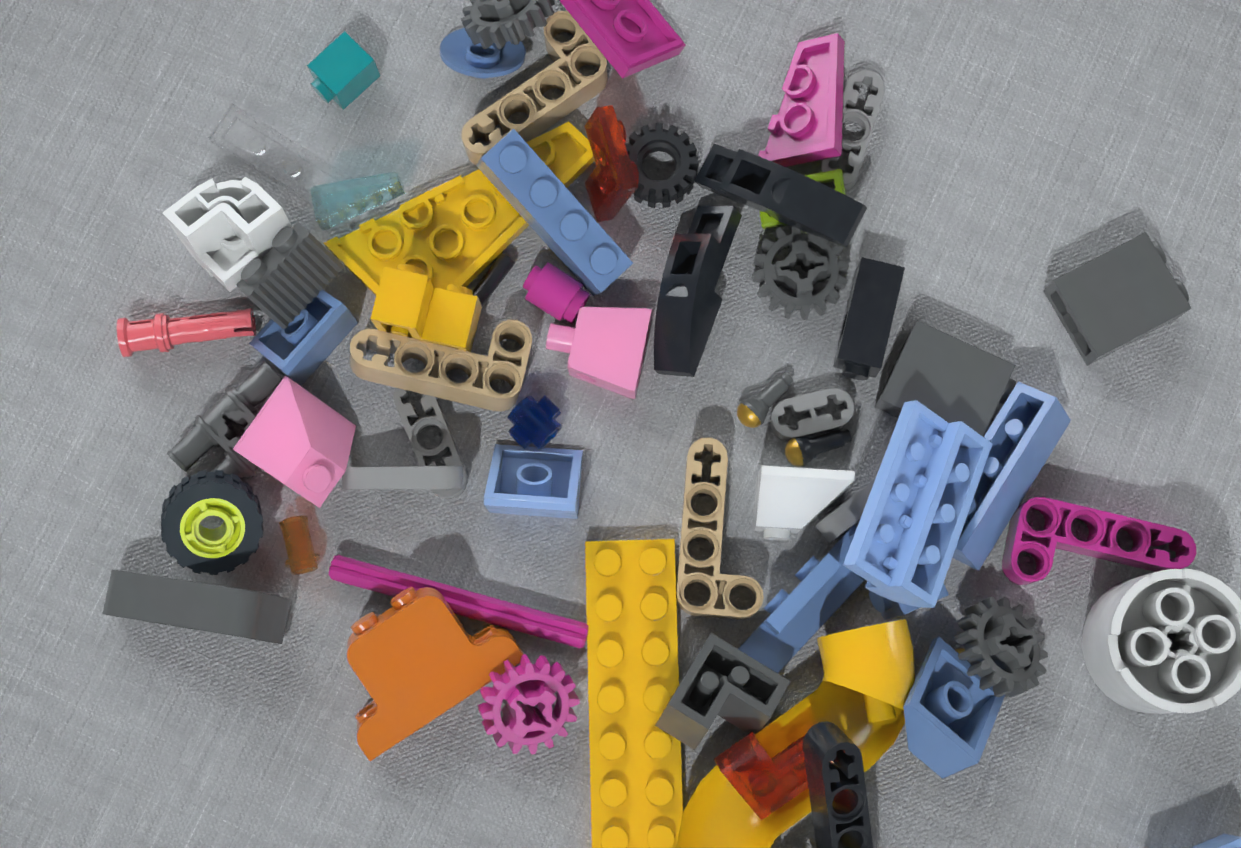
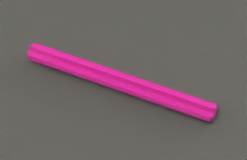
M335 555L329 567L328 575L332 580L392 597H395L409 587H413L415 591L430 587L438 590L443 595L454 614L576 648H583L587 640L588 625L584 622L341 555Z

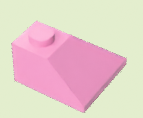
M284 376L233 450L320 508L346 471L356 425L292 379Z

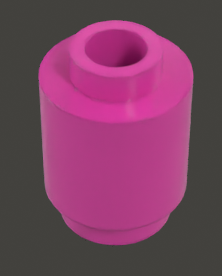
M549 262L543 269L536 265L523 284V288L528 290L525 300L561 322L565 319L571 324L577 319L579 309L586 305L591 295L583 290L584 285Z

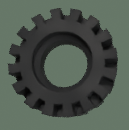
M655 123V129L649 130V126L645 125L641 127L639 135L634 131L629 136V143H624L622 157H620L621 179L625 183L627 193H633L634 200L641 204L645 200L648 202V207L655 208V203H662V208L670 207V202L673 200L678 204L683 200L685 193L689 195L692 191L698 172L697 149L694 143H689V136L685 132L681 135L677 133L678 127L670 125L669 130L663 129V123ZM657 151L669 154L676 163L674 173L665 180L649 178L642 169V163L649 154Z

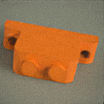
M409 587L391 599L390 604L392 607L379 616L371 612L356 621L351 626L353 633L350 635L347 643V660L374 700L355 715L357 720V742L368 760L372 761L481 689V687L490 683L492 680L489 674L492 671L500 675L506 672L504 661L509 660L513 666L519 664L521 656L524 654L513 635L507 629L495 627L494 625L482 629L473 636L469 635L443 595L438 590L430 587L421 588L417 591L413 587Z

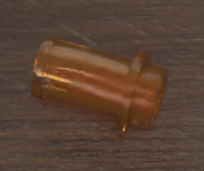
M295 516L279 522L288 560L285 561V567L290 568L292 575H300L317 570V561L320 560V554L314 553L308 527V517Z

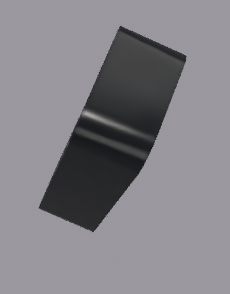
M828 721L819 722L807 731L803 739V752L816 848H873L860 749L834 723Z

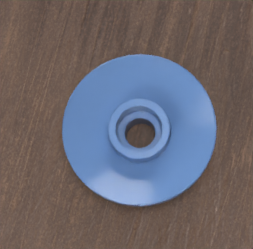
M465 28L448 34L440 44V57L449 68L461 74L480 79L500 77L518 70L523 65L526 55L525 47L521 41L517 45L511 44L508 41L502 49H498L495 43L489 48L483 49L481 43L476 45L472 43Z

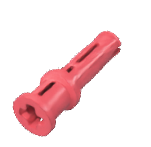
M247 308L244 310L181 318H170L169 315L160 313L156 314L154 319L131 322L127 318H119L117 320L119 349L123 357H131L136 351L159 349L160 352L164 353L173 349L174 345L256 336L255 317H252L254 312L252 308Z

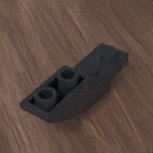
M713 144L694 181L703 189L765 212L779 222L846 248L867 209L864 204L782 165L741 149L736 152L717 144Z
M698 206L688 234L675 233L662 276L656 310L654 370L658 374L694 377L722 303V298L714 290L742 217L734 206Z

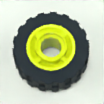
M215 470V472L198 471L196 475H188L182 478L181 483L177 486L174 485L169 491V497L164 500L162 505L161 537L163 543H166V551L170 557H174L177 560V564L183 568L188 567L192 569V572L198 574L203 572L210 575H218L219 572L224 571L228 573L235 570V567L238 565H244L248 562L250 555L253 552L256 553L259 548V539L263 537L264 531L260 501L258 496L253 494L252 487L247 482H242L239 476L233 473L231 475L226 474L223 470ZM208 516H218L224 520L223 524L215 529H208L200 524Z

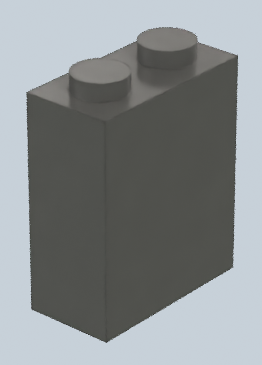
M1146 232L1054 279L1043 291L1087 366L1178 319L1191 309L1188 303L1189 295L1185 286L1180 280L1173 278L1166 266V256L1163 249L1157 242L1151 241Z
M917 320L909 331L875 408L899 418L904 402L917 400L948 423L962 421L984 437L994 421L992 416L998 403L1004 405L1016 385V381L1010 378L1016 365Z

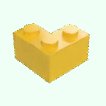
M398 264L397 269L383 266L370 318L378 330L471 352L482 309L478 296H473L471 289L453 284L447 285L446 290L433 286L429 276L424 275L425 271L413 265Z

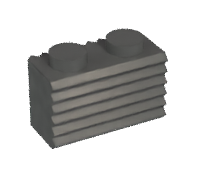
M299 222L293 227L282 229L272 241L273 248L261 260L254 259L249 262L241 273L242 279L236 284L253 303L282 329L287 328L288 324L294 321L295 316L300 315L301 310L306 309L307 304L311 303L313 298L318 296L319 291L324 290L325 286L331 283L332 278L337 277L338 272L343 271L344 265Z

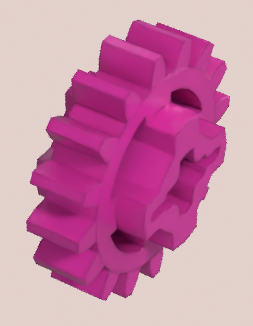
M524 654L521 656L520 665L516 667L509 660L504 661L506 672L500 675L492 671L489 676L494 684L493 687H481L480 693L486 702L478 705V711L482 719H484L482 724L488 735L493 734L494 741L500 748L508 742L513 754H518L522 745H527L531 755L536 754L538 743L544 742L549 749L553 748L552 736L558 734L559 736L566 737L568 732L563 724L565 721L576 722L577 716L571 708L580 704L578 696L573 691L576 687L569 674L565 675L566 672L560 663L556 662L550 666L544 655H540L536 663L532 664L528 656ZM503 699H505L506 705L501 710ZM556 701L554 710H552V704Z

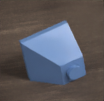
M938 636L933 639L903 709L909 751L943 779L979 763L1005 695L995 697L993 686L985 690L980 689V677L977 674L971 677L967 675L968 668L971 666L967 660H959V653Z

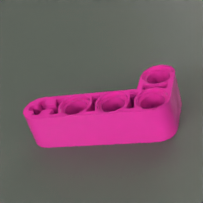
M1035 497L1019 505L1010 519L1002 558V570L1008 580L1017 585H1028L1042 580L1051 570L1055 548L1153 572L1182 569L1188 567L1194 561L1196 544L1188 532L1178 528L1046 497ZM1028 509H1036L1043 515L1045 525L1042 531H1036L1028 525L1026 521ZM1074 519H1079L1087 525L1089 536L1086 541H1080L1073 536L1071 524ZM1119 529L1127 531L1132 537L1133 546L1130 552L1122 550L1116 542V534ZM1169 543V549L1176 552V557L1169 559L1170 554L1167 551L1159 549L1148 551L1150 546L1158 547ZM1020 552H1027L1034 557L1036 569L1032 575H1027L1019 569L1017 558Z

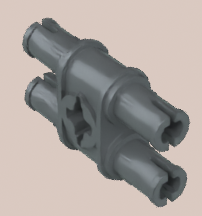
M264 362L237 388L234 386L231 388L227 387L225 389L226 394L202 416L197 415L194 421L196 426L169 450L167 455L183 471L187 472L214 445L217 447L221 446L226 451L223 453L226 458L211 472L223 470L226 474L231 475L233 473L239 476L240 480L244 476L247 479L251 476L254 477L256 475L255 470L259 467L233 450L240 439L236 437L237 434L233 430L234 426L231 424V421L242 425L246 431L257 416L255 414L257 412L255 407L279 385L282 378Z

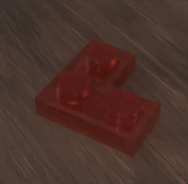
M613 105L596 107L584 126L596 163V168L585 182L596 222L613 220L638 188L639 182L637 166L633 160L629 159L625 146L626 131L624 124L621 120H617Z
M752 732L714 758L720 771L760 820H763L808 789L803 752V739L805 735L772 757Z

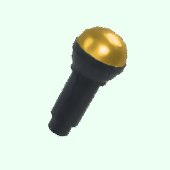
M846 429L843 431H832L814 438H792L786 444L785 456L792 465L803 467L811 462L813 458H816V455L843 447L846 443L852 441L849 430Z

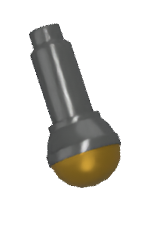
M784 372L781 376H776L757 396L742 400L737 408V416L740 422L750 428L762 425L769 412V408L789 389V385L793 382L792 377Z

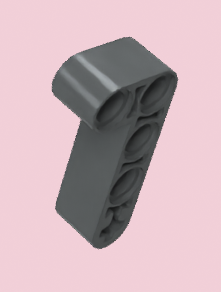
M112 570L102 614L282 644L291 599L239 588Z

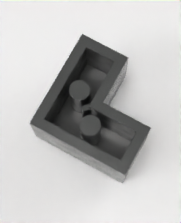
M710 633L655 726L694 750L708 732L717 715L753 737L762 730L771 718L791 681Z

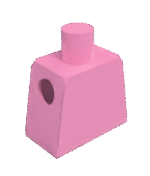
M581 307L575 328L550 324L546 349L570 354L567 366L569 375L622 396L635 399L652 321V309Z

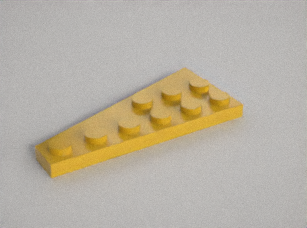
M569 121L526 142L566 188L600 156V150ZM478 169L464 177L459 175L401 204L399 209L377 220L372 218L360 224L359 229L341 238L336 236L323 244L375 296L383 266L397 269L398 264H409L425 271L424 275L429 276L434 287L446 290L449 284L467 287L529 224Z

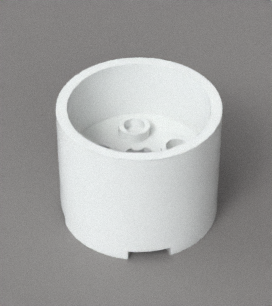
M1186 568L1162 570L1113 586L1095 602L1084 624L1082 651L1090 676L1099 689L1111 700L1127 709L1141 713H1194L1223 704L1241 688V599L1219 579L1207 573ZM1167 634H1177L1174 642L1180 646L1178 650L1169 649L1172 642L1166 637Z

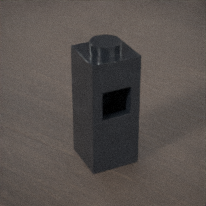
M861 257L856 268L833 364L834 368L843 369L842 375L856 380H868V376L876 378L881 370L905 267Z

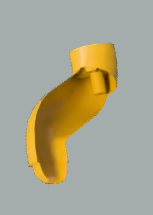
M907 619L818 637L817 642L824 670L823 681L820 686L725 756L700 781L683 811L676 848H771L774 840L812 812L803 752V739L807 731L819 722L828 721L837 725L860 749L864 772L870 769L894 744L905 724L903 706L915 681L914 650Z

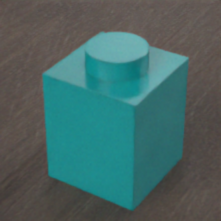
M345 31L307 65L314 78V81L310 83L314 91L326 103L333 99L343 110L381 76L374 59Z

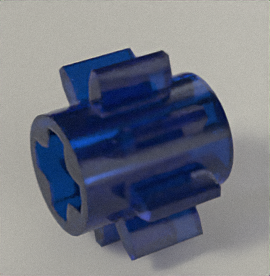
M529 395L519 402L508 415L507 419L514 425L508 432L523 449H526L533 443L540 450L562 428V425L556 420L561 414L560 409L546 395L539 402Z

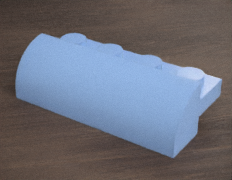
M917 400L904 402L843 566L867 580L866 589L884 598L914 607L935 608L993 443L962 421L948 423Z

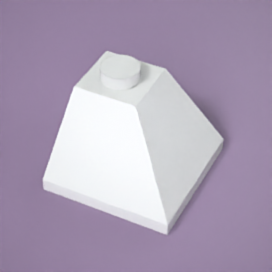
M762 465L756 477L753 531H762L763 538L768 540H790V533L798 534L846 491L854 481L855 471Z

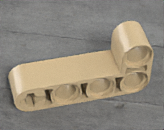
M557 11L546 19L547 25L544 27L546 50L554 63L481 111L464 125L462 129V142L469 160L474 165H477L480 158L511 130L515 129L525 142H528L598 95L606 87L608 82L607 59L568 11ZM561 32H568L574 36L570 41L564 43L554 40V37ZM584 65H594L599 69L591 76H585L578 72ZM551 88H557L564 92L556 100H549L543 97V94ZM516 112H524L529 115L528 119L521 124H513L508 121V118ZM498 124L500 125L501 130H502V133H503V136H502L501 133H500V129H499V128H497V129L495 128L496 125H498ZM482 138L486 142L490 141V144L484 147L480 142L476 143V140Z
M518 320L503 321L496 326L492 335L488 356L377 329H365L354 335L350 342V366L357 377L366 381L503 412L513 407L519 397L532 345V334L530 329ZM505 339H513L520 344L522 349L517 352H508L500 346V342ZM368 350L376 351L372 361L363 359ZM390 353L395 354L394 367L388 366ZM411 358L418 359L425 364V368L417 373L409 372L402 366V363ZM452 369H460L468 375L469 379L463 383H454L447 378L446 373ZM496 379H503L511 385L512 390L505 394L497 393L490 387L489 383Z
M710 437L701 438L695 441L689 448L686 461L676 590L677 603L685 613L693 616L737 620L748 619L762 606L764 596L760 584L751 577L720 574L728 464L727 450L717 439ZM703 451L711 452L712 459L719 460V463H713L711 466L709 483L700 482L702 462L694 460L701 458ZM693 479L699 483L692 484L691 480ZM718 481L719 486L712 483ZM699 494L709 495L716 503V510L707 516L698 515L691 507V500ZM695 538H703L709 541L713 548L712 556L705 561L694 560L687 550L690 541ZM695 582L705 585L709 590V601L703 606L696 607L690 605L684 598V589L687 585ZM744 586L752 591L754 604L750 609L739 610L731 604L729 595L733 588Z

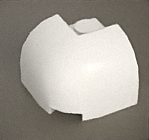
M244 177L242 181L229 180L215 183L212 178L194 188L163 212L169 225L189 253L210 277L214 276L229 292L236 288V284L242 279L241 273L245 266L254 259L261 260L273 248L272 241L282 229L291 227L283 208L257 183L247 177Z

